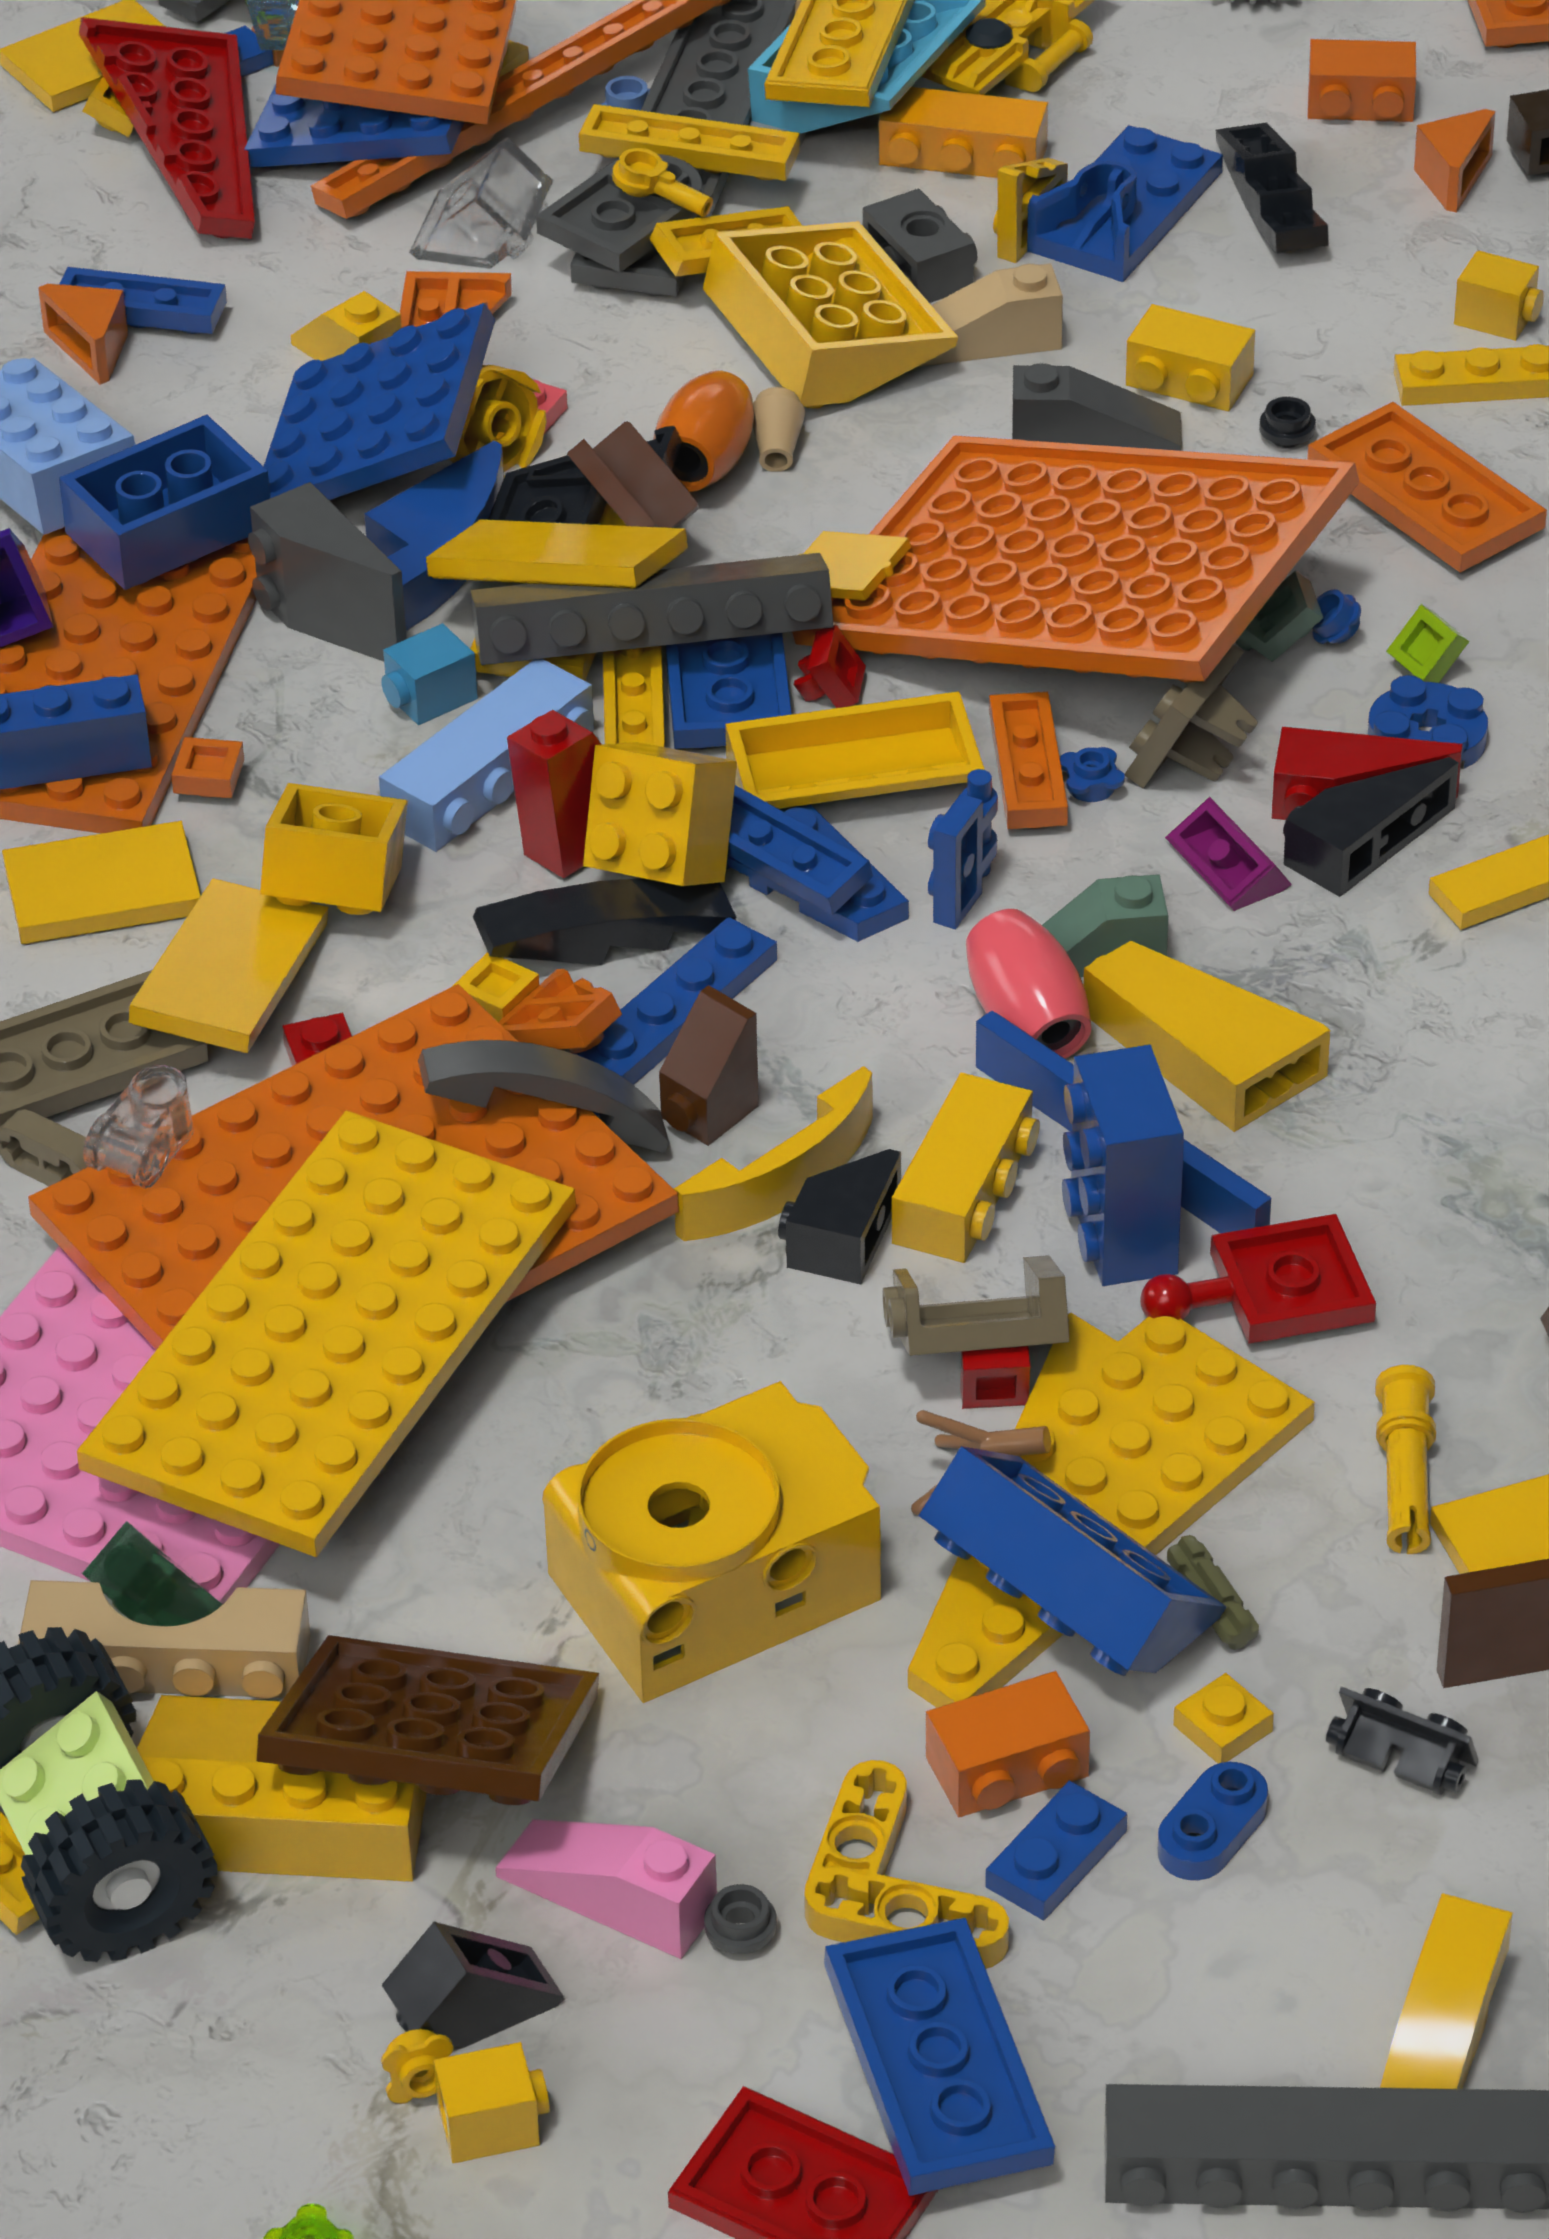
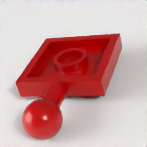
M1337 1214L1211 1235L1210 1255L1220 1278L1186 1283L1176 1275L1161 1274L1153 1277L1146 1283L1140 1297L1143 1313L1146 1317L1149 1316L1153 1319L1168 1316L1177 1320H1185L1191 1309L1231 1302L1248 1344L1375 1322L1376 1301Z

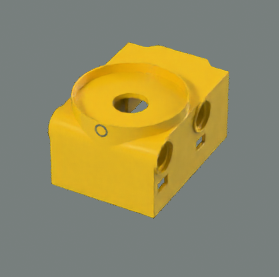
M779 1381L702 1414L699 1413L687 1418L656 1420L629 1428L605 1442L590 1457L588 1462L567 1467L557 1473L548 1482L542 1497L545 1515L548 1574L641 1702L646 1703L881 1600L880 1506L864 1487L869 1473V1466L823 1408L797 1402L784 1384ZM691 1507H700L703 1512L709 1509L706 1516L696 1524L683 1528L673 1527L689 1520ZM802 1592V1601L775 1611L776 1603ZM681 1645L680 1654L657 1664L653 1663L654 1656Z

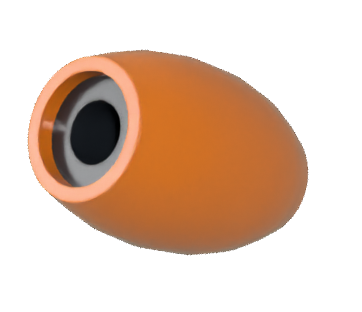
M711 371L685 383L668 401L659 416L655 430L667 426L676 427L682 440V445L672 472L689 492L698 491L716 483L738 463L749 443L754 424V407L751 392L747 385L736 375L726 371Z

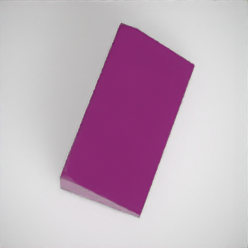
M1211 797L1206 799L1165 837L1234 911L1283 892L1292 885L1279 868Z

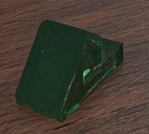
M127 1521L82 1573L89 1581L100 1583L103 1593L112 1600V1605L130 1620L145 1625L177 1626L188 1624L208 1616L223 1605L219 1599L139 1529Z

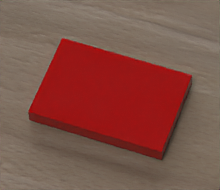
M743 2086L668 2190V2208L735 2239H906L938 2190L909 2196L893 2153Z

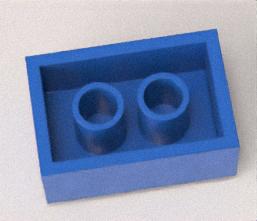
M204 415L59 477L65 532L124 590L146 583L152 578L184 564L194 562L200 557L232 543L246 539L249 533L252 532L250 507L270 499L268 470L208 415Z
M1151 1044L1074 1056L1073 1084L1064 1086L1065 1108L1069 1122L1072 1124V1131L1064 1132L1063 1149L1067 1167L1071 1171V1178L1062 1180V1196L1068 1217L1077 1216L1080 1222L1077 1233L1082 1259L1084 1262H1094L1102 1286L1151 1279L1161 1274L1176 1275L1178 1274L1184 1132Z

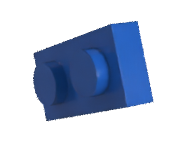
M1069 1780L986 1868L985 1887L1044 1921L1127 1832V1812Z

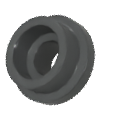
M746 1884L731 1885L720 1890L708 1905L704 1915L705 1933L711 1943L726 1952L737 1954L754 1952L767 1945L774 1937L777 1927L776 1911L765 1894L756 1887Z

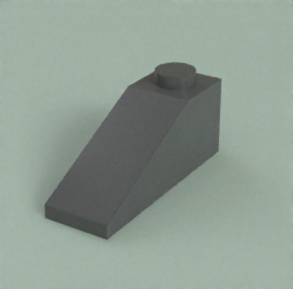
M1045 363L1013 365L1012 439L1181 451L1180 411L1071 366H1052Z

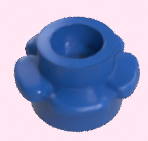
M1336 589L1326 591L1317 597L1323 619L1313 627V638L1320 644L1345 642L1359 628L1361 606L1352 595H1344L1340 590Z

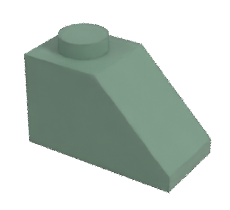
M1160 874L1097 879L1042 924L1064 947L1080 977H1084V967L1091 964L1096 958L1112 952L1129 941L1167 956L1168 911Z

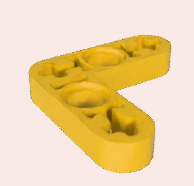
M869 1760L852 1767L844 1777L805 1884V1919L808 1927L824 1938L848 1942L939 1923V1918L948 1919V1921L966 1918L971 1933H973L974 1928L986 1929L980 1933L979 1938H974L985 1969L1001 1962L1008 1952L1009 1917L1005 1908L997 1901L984 1896L885 1876L906 1815L907 1780L904 1773L897 1766L883 1760ZM873 1791H881L883 1793H880L874 1806V1817L865 1814L864 1799H869ZM858 1839L869 1842L875 1847V1850L867 1857L857 1859L842 1855L837 1848L845 1841ZM835 1898L846 1899L840 1903L838 1908L827 1907L834 1903ZM870 1903L875 1904L873 1918L865 1916L869 1915ZM912 1908L920 1911L926 1919L918 1926L901 1928L893 1925L887 1917L895 1910Z

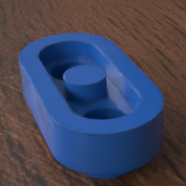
M1223 1762L1205 1770L1159 1826L1157 1854L1163 1868L1173 1876L1191 1881L1208 1879L1221 1872L1266 1816L1268 1785L1263 1775L1255 1768L1239 1762ZM1187 1833H1199L1200 1836H1190Z

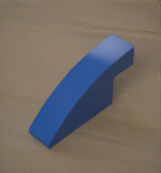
M495 440L364 513L366 537L402 571L406 631L431 615L467 581L428 577L426 557L477 521L489 519L504 479L502 445Z

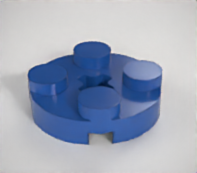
M1400 676L1391 682L1390 691L1379 696L1371 706L1367 735L1462 744L1461 761L1465 760V769L1478 761L1486 748L1488 717L1483 709L1484 699L1477 690L1472 688H1456L1442 683L1424 682L1416 676ZM1419 727H1432L1430 731L1419 729Z

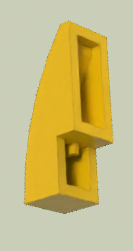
M1441 1894L1405 1999L1380 2088L1463 2089L1487 2024L1489 2002L1509 1951L1513 1912L1452 1895Z

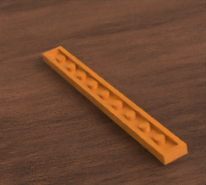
M633 0L499 77L488 125L465 122L451 154L354 160L311 185L315 204L345 219L359 216L365 213L370 208V205L391 193L407 189L415 179L433 169L445 167L460 153L473 146L488 142L500 130L514 122L528 119L538 108L554 99L571 94L576 86L596 75H602L611 71L615 64L635 52L649 49L653 46L654 41L673 30L689 26L694 21V18L713 7L725 5L731 0Z

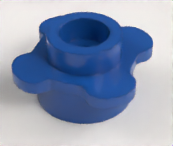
M1107 747L1084 748L1077 753L1067 752L1061 755V769L1068 775L1066 787L1069 793L1074 798L1085 802H1099L1109 798L1115 789L1120 788L1125 782L1124 772L1118 770L1115 765L1117 761L1116 752Z

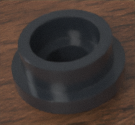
M1296 397L1273 399L1267 404L1266 410L1259 419L1261 435L1280 447H1295L1308 441L1315 433L1316 420L1311 413L1310 406L1302 399Z

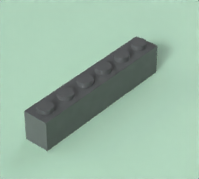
M820 553L662 569L636 588L531 583L470 590L475 643L481 665L833 627L829 569Z
M1106 2084L1104 2124L1105 2203H1129L1141 2207L1156 2204H1205L1215 2208H1224L1232 2205H1280L1290 2209H1301L1308 2206H1355L1365 2210H1377L1384 2207L1434 2208L1440 2211H1454L1461 2208L1509 2209L1515 2212L1549 2209V2090Z

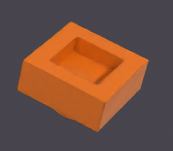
M184 737L171 775L173 793L202 797L232 798L244 763L243 742Z

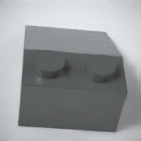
M311 482L250 507L252 532L248 535V543L255 558L257 578L253 579L252 586L255 597L264 610H271L290 629L383 662V649L407 639L402 571Z

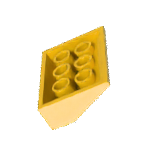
M859 221L715 232L703 290L781 386L793 391L799 397L804 407L821 408L829 404L848 403L957 345L958 336Z
M161 1695L137 1750L153 1781L166 1784L170 1793L176 1789L184 1797L214 1853L213 1857L217 1863V1871L413 1882L427 1793L422 1791L418 1784L389 1781L380 1785H364L350 1780L348 1774L319 1771L310 1775H294L280 1770L278 1764L257 1762L258 1734L281 1701Z

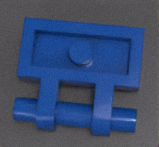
M977 769L968 774L967 788L958 796L945 815L939 814L935 818L929 831L928 847L933 850V870L928 882V893L933 896V923L952 929L958 927L982 894V877L990 874L991 862L997 854V834L991 829L992 820L998 811V795L996 790L992 788V775L986 770Z

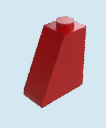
M551 710L509 735L507 743L524 855L560 877L565 878L583 867L595 745L602 744L593 732Z

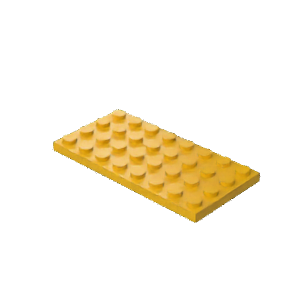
M346 1110L78 1448L79 1470L317 1558L576 1208L575 1188Z

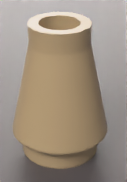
M771 387L761 391L753 402V430L759 450L760 465L768 471L781 472L790 468L793 463V452L805 418V409L799 397L793 391L783 387Z

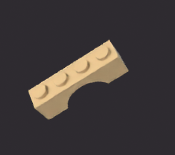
M41 1580L30 1581L20 1631L21 1634L34 1630L38 1639L45 1638L48 1627H62L67 1638L74 1629L86 1632L90 1641L96 1638L104 1646L129 1694L161 1693L185 1694L189 1696H245L262 1699L284 1698L306 1667L311 1637L306 1590L237 1587L220 1608L202 1619L177 1626H151L135 1622L118 1613L106 1600L99 1582Z

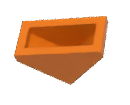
M1482 109L1417 125L1414 171L1447 211L1457 213L1492 157L1496 111Z
M50 283L38 287L44 333L99 385L108 382L128 336L123 290Z

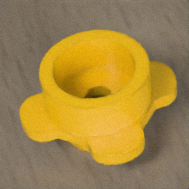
M416 2029L404 2032L391 2041L381 2057V2064L383 2069L390 2074L391 2081L386 2086V2093L392 2102L403 2104L411 2101L413 2098H426L436 2093L433 2060L449 2057L452 2054L454 2047L450 2038L445 2035L435 2034L429 2030Z

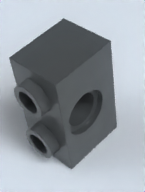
M919 188L863 207V227L929 303L943 299L974 282V264L977 262L978 254L972 237L968 233H963L947 217L944 209L939 205L936 206Z

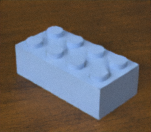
M34 357L30 359L20 358L7 362L0 370V499L45 535L65 527L59 477L135 445L133 434Z

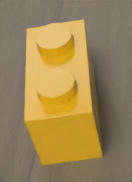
M1151 304L1127 339L1126 386L1229 412L1254 373L1255 329Z

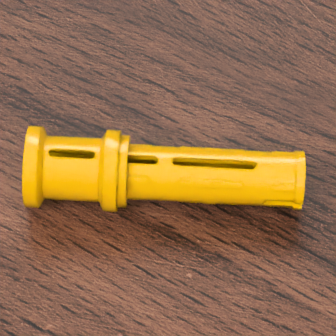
M1397 1365L1381 1372L1375 1382V1395L1382 1404V1416L1376 1424V1439L1382 1449L1386 1451L1388 1531L1386 1540L1390 1549L1400 1553L1402 1549V1533L1406 1532L1407 1554H1416L1427 1549L1431 1542L1428 1514L1427 1451L1436 1440V1423L1429 1416V1403L1435 1396V1380L1431 1373L1424 1368L1414 1365Z

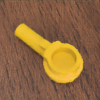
M631 148L625 150L614 164L612 180L617 187L630 196L646 197L656 193L703 218L708 215L712 208V197L675 180V174L667 171L668 163L663 161L654 151L645 148Z

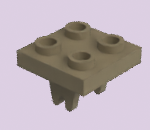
M1233 644L1204 682H1184L1187 685L1184 689L1174 684L1170 687L1152 712V714L1160 719V722L1157 724L1150 719L1129 747L1138 755L1125 772L1126 777L1144 789L1169 757L1212 781L1219 779L1223 773L1222 767H1228L1234 756L1214 735L1236 747H1240L1247 738L1246 733H1251L1258 724L1257 720L1222 686L1243 655V650Z

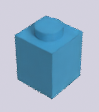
M443 623L383 649L385 675L381 679V685L385 697L394 708H401L417 725H421L478 699L475 653Z

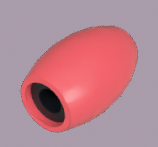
M1018 909L999 910L980 920L968 934L966 953L969 975L977 998L986 1014L990 1011L999 1014L1064 1059L1073 1055L1086 1043L1090 1036L1091 1018L1088 998L1081 977L1064 947L1044 926Z

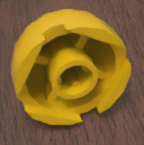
M482 365L456 456L449 458V460L455 463L495 440L502 445L504 472L516 464L521 469L527 467L533 461L542 445L546 427V410L538 409V402L534 393L541 394L537 383L522 371L495 365Z

